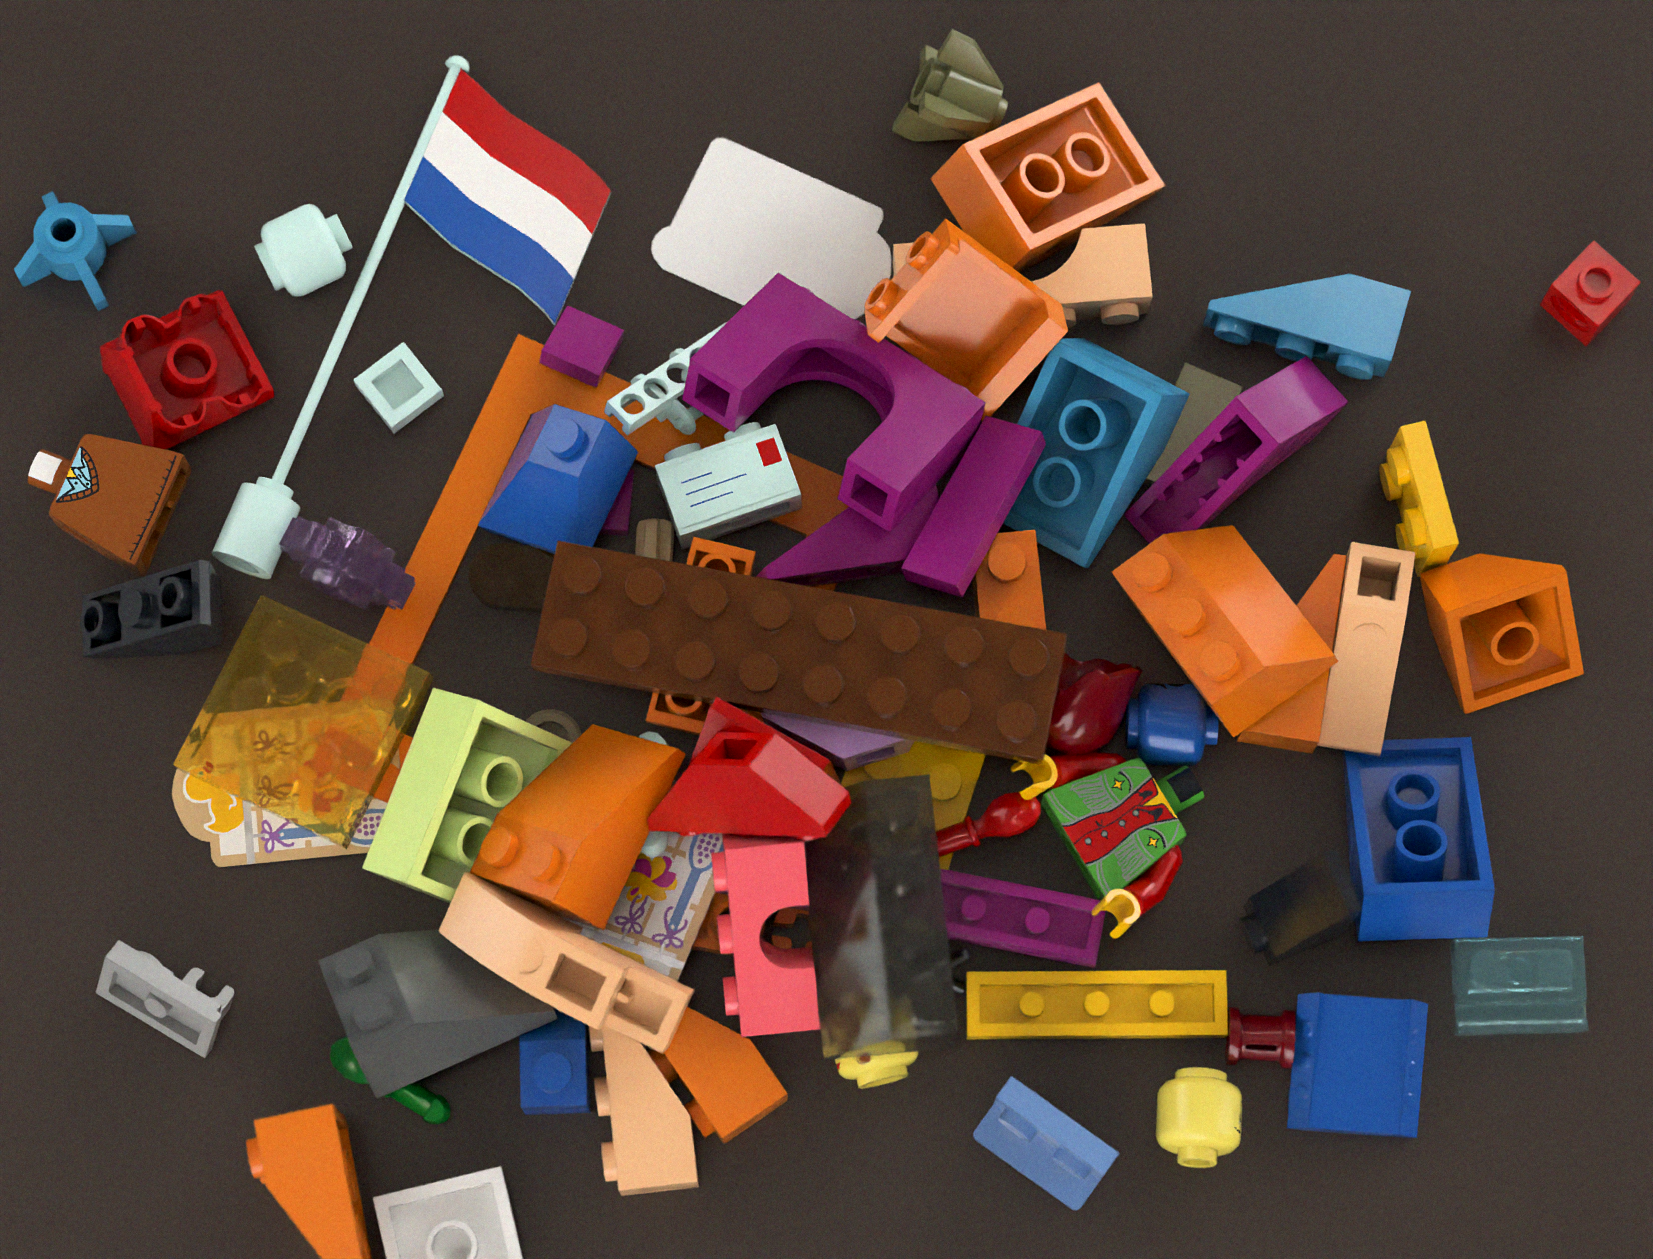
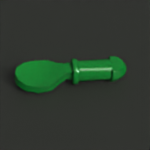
M340 1037L331 1045L329 1053L333 1067L343 1077L357 1084H369L352 1051L348 1038ZM416 1082L384 1095L385 1098L389 1099L391 1097L422 1116L423 1121L429 1124L438 1125L444 1123L451 1114L450 1105L446 1098L440 1093L438 1096Z

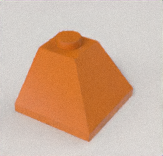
M1478 553L1419 573L1429 626L1458 703L1464 714L1584 674L1567 571L1562 565Z

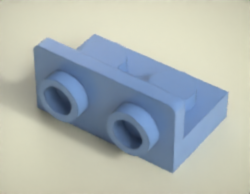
M1012 1076L999 1092L994 1104L973 1133V1138L978 1143L1074 1211L1082 1207L1119 1155V1152Z

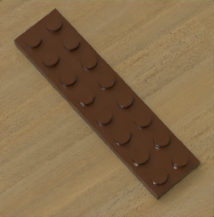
M557 541L531 667L534 671L712 704L716 697L739 709L1043 765L1067 643V634Z

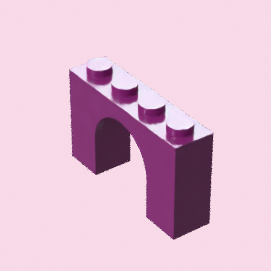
M779 272L690 358L682 398L683 401L734 433L775 391L794 382L804 380L830 381L858 392L873 405L882 423L847 458L838 500L888 532H891L965 454L979 428L986 402L973 395L967 388L952 382L919 361L917 357L909 352L901 350L884 338L878 343L868 336L867 327L862 322L850 318L818 298L809 289L799 286Z

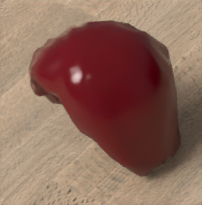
M1064 653L1046 747L1062 754L1083 755L1109 743L1123 720L1131 693L1143 672L1139 666L1134 668L1132 664L1127 663L1116 665L1109 660L1096 658L1082 662L1072 659L1067 653Z

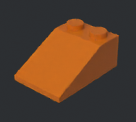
M1096 83L964 143L931 177V181L963 231L1017 272H1021L1044 261L1079 240L1082 229L1096 228L1104 225L1156 194L1165 186L1100 83Z
M592 724L496 815L469 873L551 913L604 931L650 832L647 819L667 795L686 753L678 748Z
M333 1104L254 1120L257 1137L246 1140L252 1175L254 1178L260 1177L261 1183L266 1184V1187L321 1259H373L346 1116Z

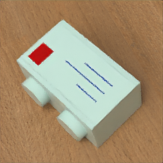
M758 422L741 425L734 433L728 431L724 435V442L701 449L699 443L683 445L664 455L665 462L655 465L657 481L682 550L691 547L693 536L712 540L802 508L801 492L776 424L761 428Z

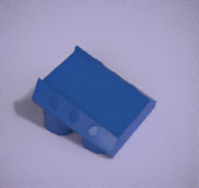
M1321 992L1298 994L1295 1018V1053L1291 1071V1084L1288 1087L1287 1128L1417 1138L1428 1003L1414 999L1401 1000L1324 994Z

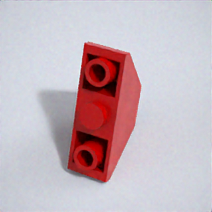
M717 732L648 817L647 823L649 831L677 832L681 836H695L702 833L734 834L739 837L772 835L793 836L797 840L809 841L820 837L826 838L850 806L851 799L849 791L778 734Z

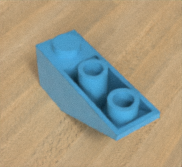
M1354 274L1339 275L1210 300L1203 326L1215 329L1214 335L1233 344L1248 345L1251 340L1275 346V352L1278 355L1292 361H1298L1305 356L1311 360L1313 357L1336 364L1335 369L1348 377L1369 380L1373 375L1384 378L1392 361L1411 291Z

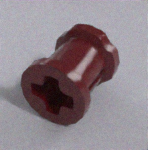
M1228 1007V1036L1225 1038L1226 1065L1236 1066L1239 1060L1278 1061L1281 1068H1292L1296 1032L1294 1010H1283L1280 1016L1241 1014L1239 1007Z

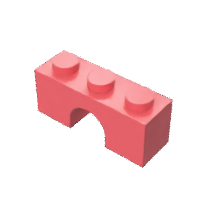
M722 834L724 852L711 853L714 890L715 892L727 891L729 914L717 915L720 954L733 953L735 976L722 977L726 1016H739L741 1037L819 1030L815 967L811 947L779 948L767 942L760 934L764 921L773 912L785 907L809 905L804 841L797 840L793 836L761 835L758 837H739L734 834Z

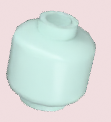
M312 204L302 205L264 224L261 229L263 242L254 246L275 290L277 291L285 287L291 295L297 297L308 294L341 278L346 271V263L342 253L353 248L337 214L325 219L320 209Z

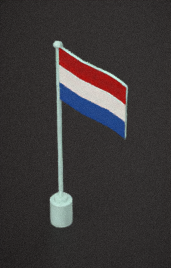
M452 56L445 63L450 69L272 479L258 477L256 484H241L213 548L212 555L216 559L240 572L262 579H270L300 511V506L291 500L294 492L284 485L285 479L404 204L410 207L454 249L519 289L545 313L554 326L559 318L610 197L611 190L577 155L515 117L468 75L469 64L461 56Z

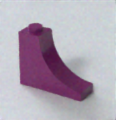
M1305 356L1237 395L1124 516L1149 544L1162 534L1204 529L1264 475L1294 452L1311 442L1349 402L1316 365Z

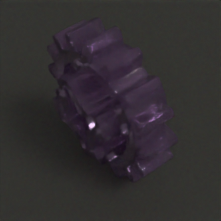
M293 517L278 544L281 546L280 550L291 555L290 558L293 561L303 564L298 573L300 577L314 584L324 594L338 601L342 600L353 604L362 610H367L371 602L379 606L382 603L392 610H396V608L402 610L416 584L414 582L415 578L405 573L406 569L392 563L396 551L383 545L371 533L357 526L353 527L341 523L332 517H328L324 525L316 521L311 523L302 517H298V519Z

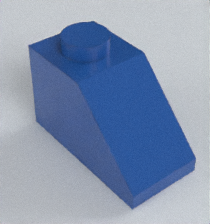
M553 1007L558 1019L524 1033L519 1037L521 1108L525 1115L591 1113L588 1025Z

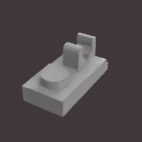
M118 940L104 958L96 994L203 1058H206L213 1048L220 1022L231 1007L234 989L226 985L219 995L210 998L198 991L204 975L203 970L192 968L180 980L173 976L174 972L165 968L151 954L137 951Z

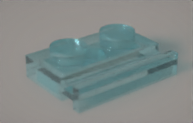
M1583 936L1453 939L1450 942L1453 1002L1456 1014L1455 1035L1577 1033L1588 1030L1585 1007L1587 995Z

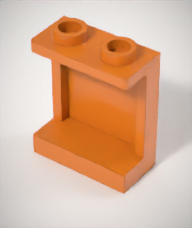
M947 219L933 233L929 231L924 232L915 240L906 255V264L892 280L889 278L882 279L872 289L864 305L868 336L878 343L887 336L928 367L952 382L964 386L973 395L986 402L981 420L985 416L991 417L1068 332L1061 303Z

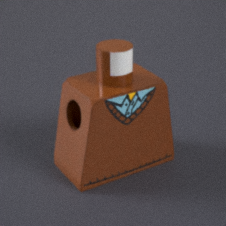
M84 434L72 460L41 449L32 462L28 474V484L56 495L51 504L49 516L57 527L136 576L144 577L148 572L192 469L185 456L175 451L93 434Z

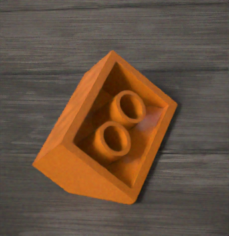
M1233 525L1162 534L1112 571V574L1132 604L1233 738L1339 662Z

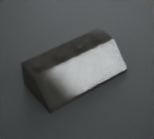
M930 775L866 780L844 787L849 791L850 806L826 838L820 837L804 841L809 897L808 913L823 1059L834 1060L955 1048L958 1026Z

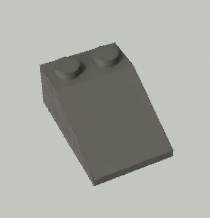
M439 929L378 934L318 961L352 1051L376 1099L558 1019L551 1005L502 978L462 951L439 933Z

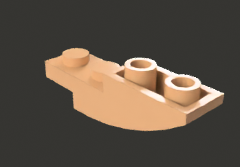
M469 872L463 874L438 931L488 969L563 1013L597 1030L602 1025H606L661 1053H664L669 1048L694 989L581 935L582 927Z

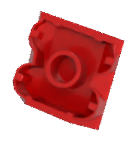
M217 290L208 295L198 294L187 298L182 302L179 309L160 318L146 314L132 318L126 322L118 338L100 346L103 373L109 376L141 439L142 445L167 450L274 398V389L222 290Z

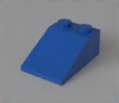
M1471 737L1383 740L1380 756L1343 750L1350 879L1362 908L1355 918L1358 941L1487 937L1495 888Z

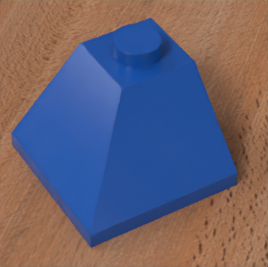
M557 404L533 413L478 526L484 531L553 554L556 551L557 541L593 547L639 451L604 419Z

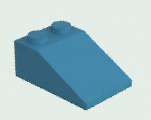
M1085 338L1061 339L1049 352L1017 423L1024 427L1042 431L1046 446L1003 524L1016 531L1035 530L1038 543L1084 568L1089 567L1163 453L1190 393Z

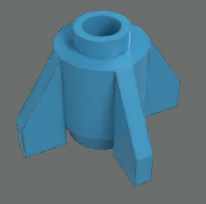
M53 191L42 196L46 210L36 221L33 229L34 242L14 269L19 281L25 287L52 274V271L56 276L69 281L82 280L98 311L108 307L109 304L94 274L103 265L107 254L106 243L109 247L136 234L128 215L91 214L83 206L71 202L59 203Z

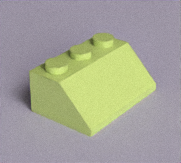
M433 688L362 868L451 904L463 874L470 872L481 849L482 842L488 834L496 815L572 743L480 700Z

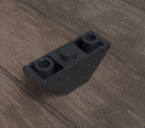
M196 560L82 595L80 628L83 634V658L101 659L184 655L223 644L221 580L210 561Z

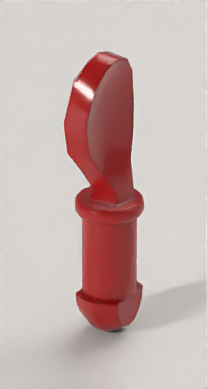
M1020 792L1005 793L994 799L978 820L972 821L970 816H966L962 822L930 834L925 832L918 836L910 847L911 855L920 863L936 862L937 858L972 845L974 847L980 846V839L991 836L1010 837L1020 834L1034 826L1041 817L1040 802L1036 797L1025 800L1021 797Z

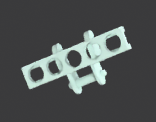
M727 322L685 350L682 348L676 349L670 354L667 362L649 374H638L631 380V386L607 401L604 412L609 418L614 415L623 424L622 431L626 435H629L654 417L660 422L668 419L683 434L691 435L696 430L695 420L704 415V413L693 406L686 409L677 400L684 393L685 383L673 382L667 376V371L672 368L682 369L681 378L686 382L690 358ZM656 384L661 385L665 389L666 394ZM635 400L643 406V411L638 414H630L623 410V408Z

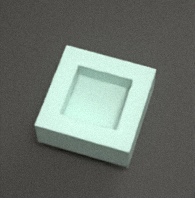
M404 342L354 379L355 386L394 434L444 396L440 386Z

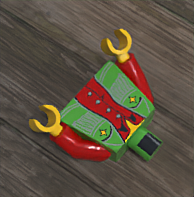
M1090 752L1083 755L1059 754L1054 756L1045 754L1043 765L1018 761L1011 766L1012 772L1024 770L1033 779L1034 784L1020 792L1023 799L1030 800L1048 788L1052 789L1043 794L1040 806L1097 900H1101L1091 911L1092 915L1095 917L1101 911H1108L1117 918L1118 926L1109 934L1112 938H1119L1138 917L1164 900L1183 863L1182 851L1179 846L1187 836L1176 814L1204 798L1200 784L1186 765L1156 782L1141 758L1127 761L1118 753Z

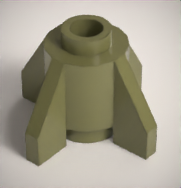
M952 29L939 51L925 45L920 53L919 70L921 71L913 86L910 102L907 101L893 124L892 131L914 142L958 139L973 140L982 136L985 131L991 132L997 129L1006 113L1008 101L1002 98L1003 84L976 41Z

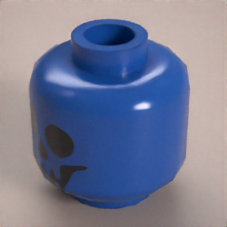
M1145 684L1140 688L1137 698L1129 699L1126 708V749H1136L1137 757L1141 758L1147 765H1196L1203 757L1205 745H1217L1218 717L1210 706H1206L1205 699L1193 684Z

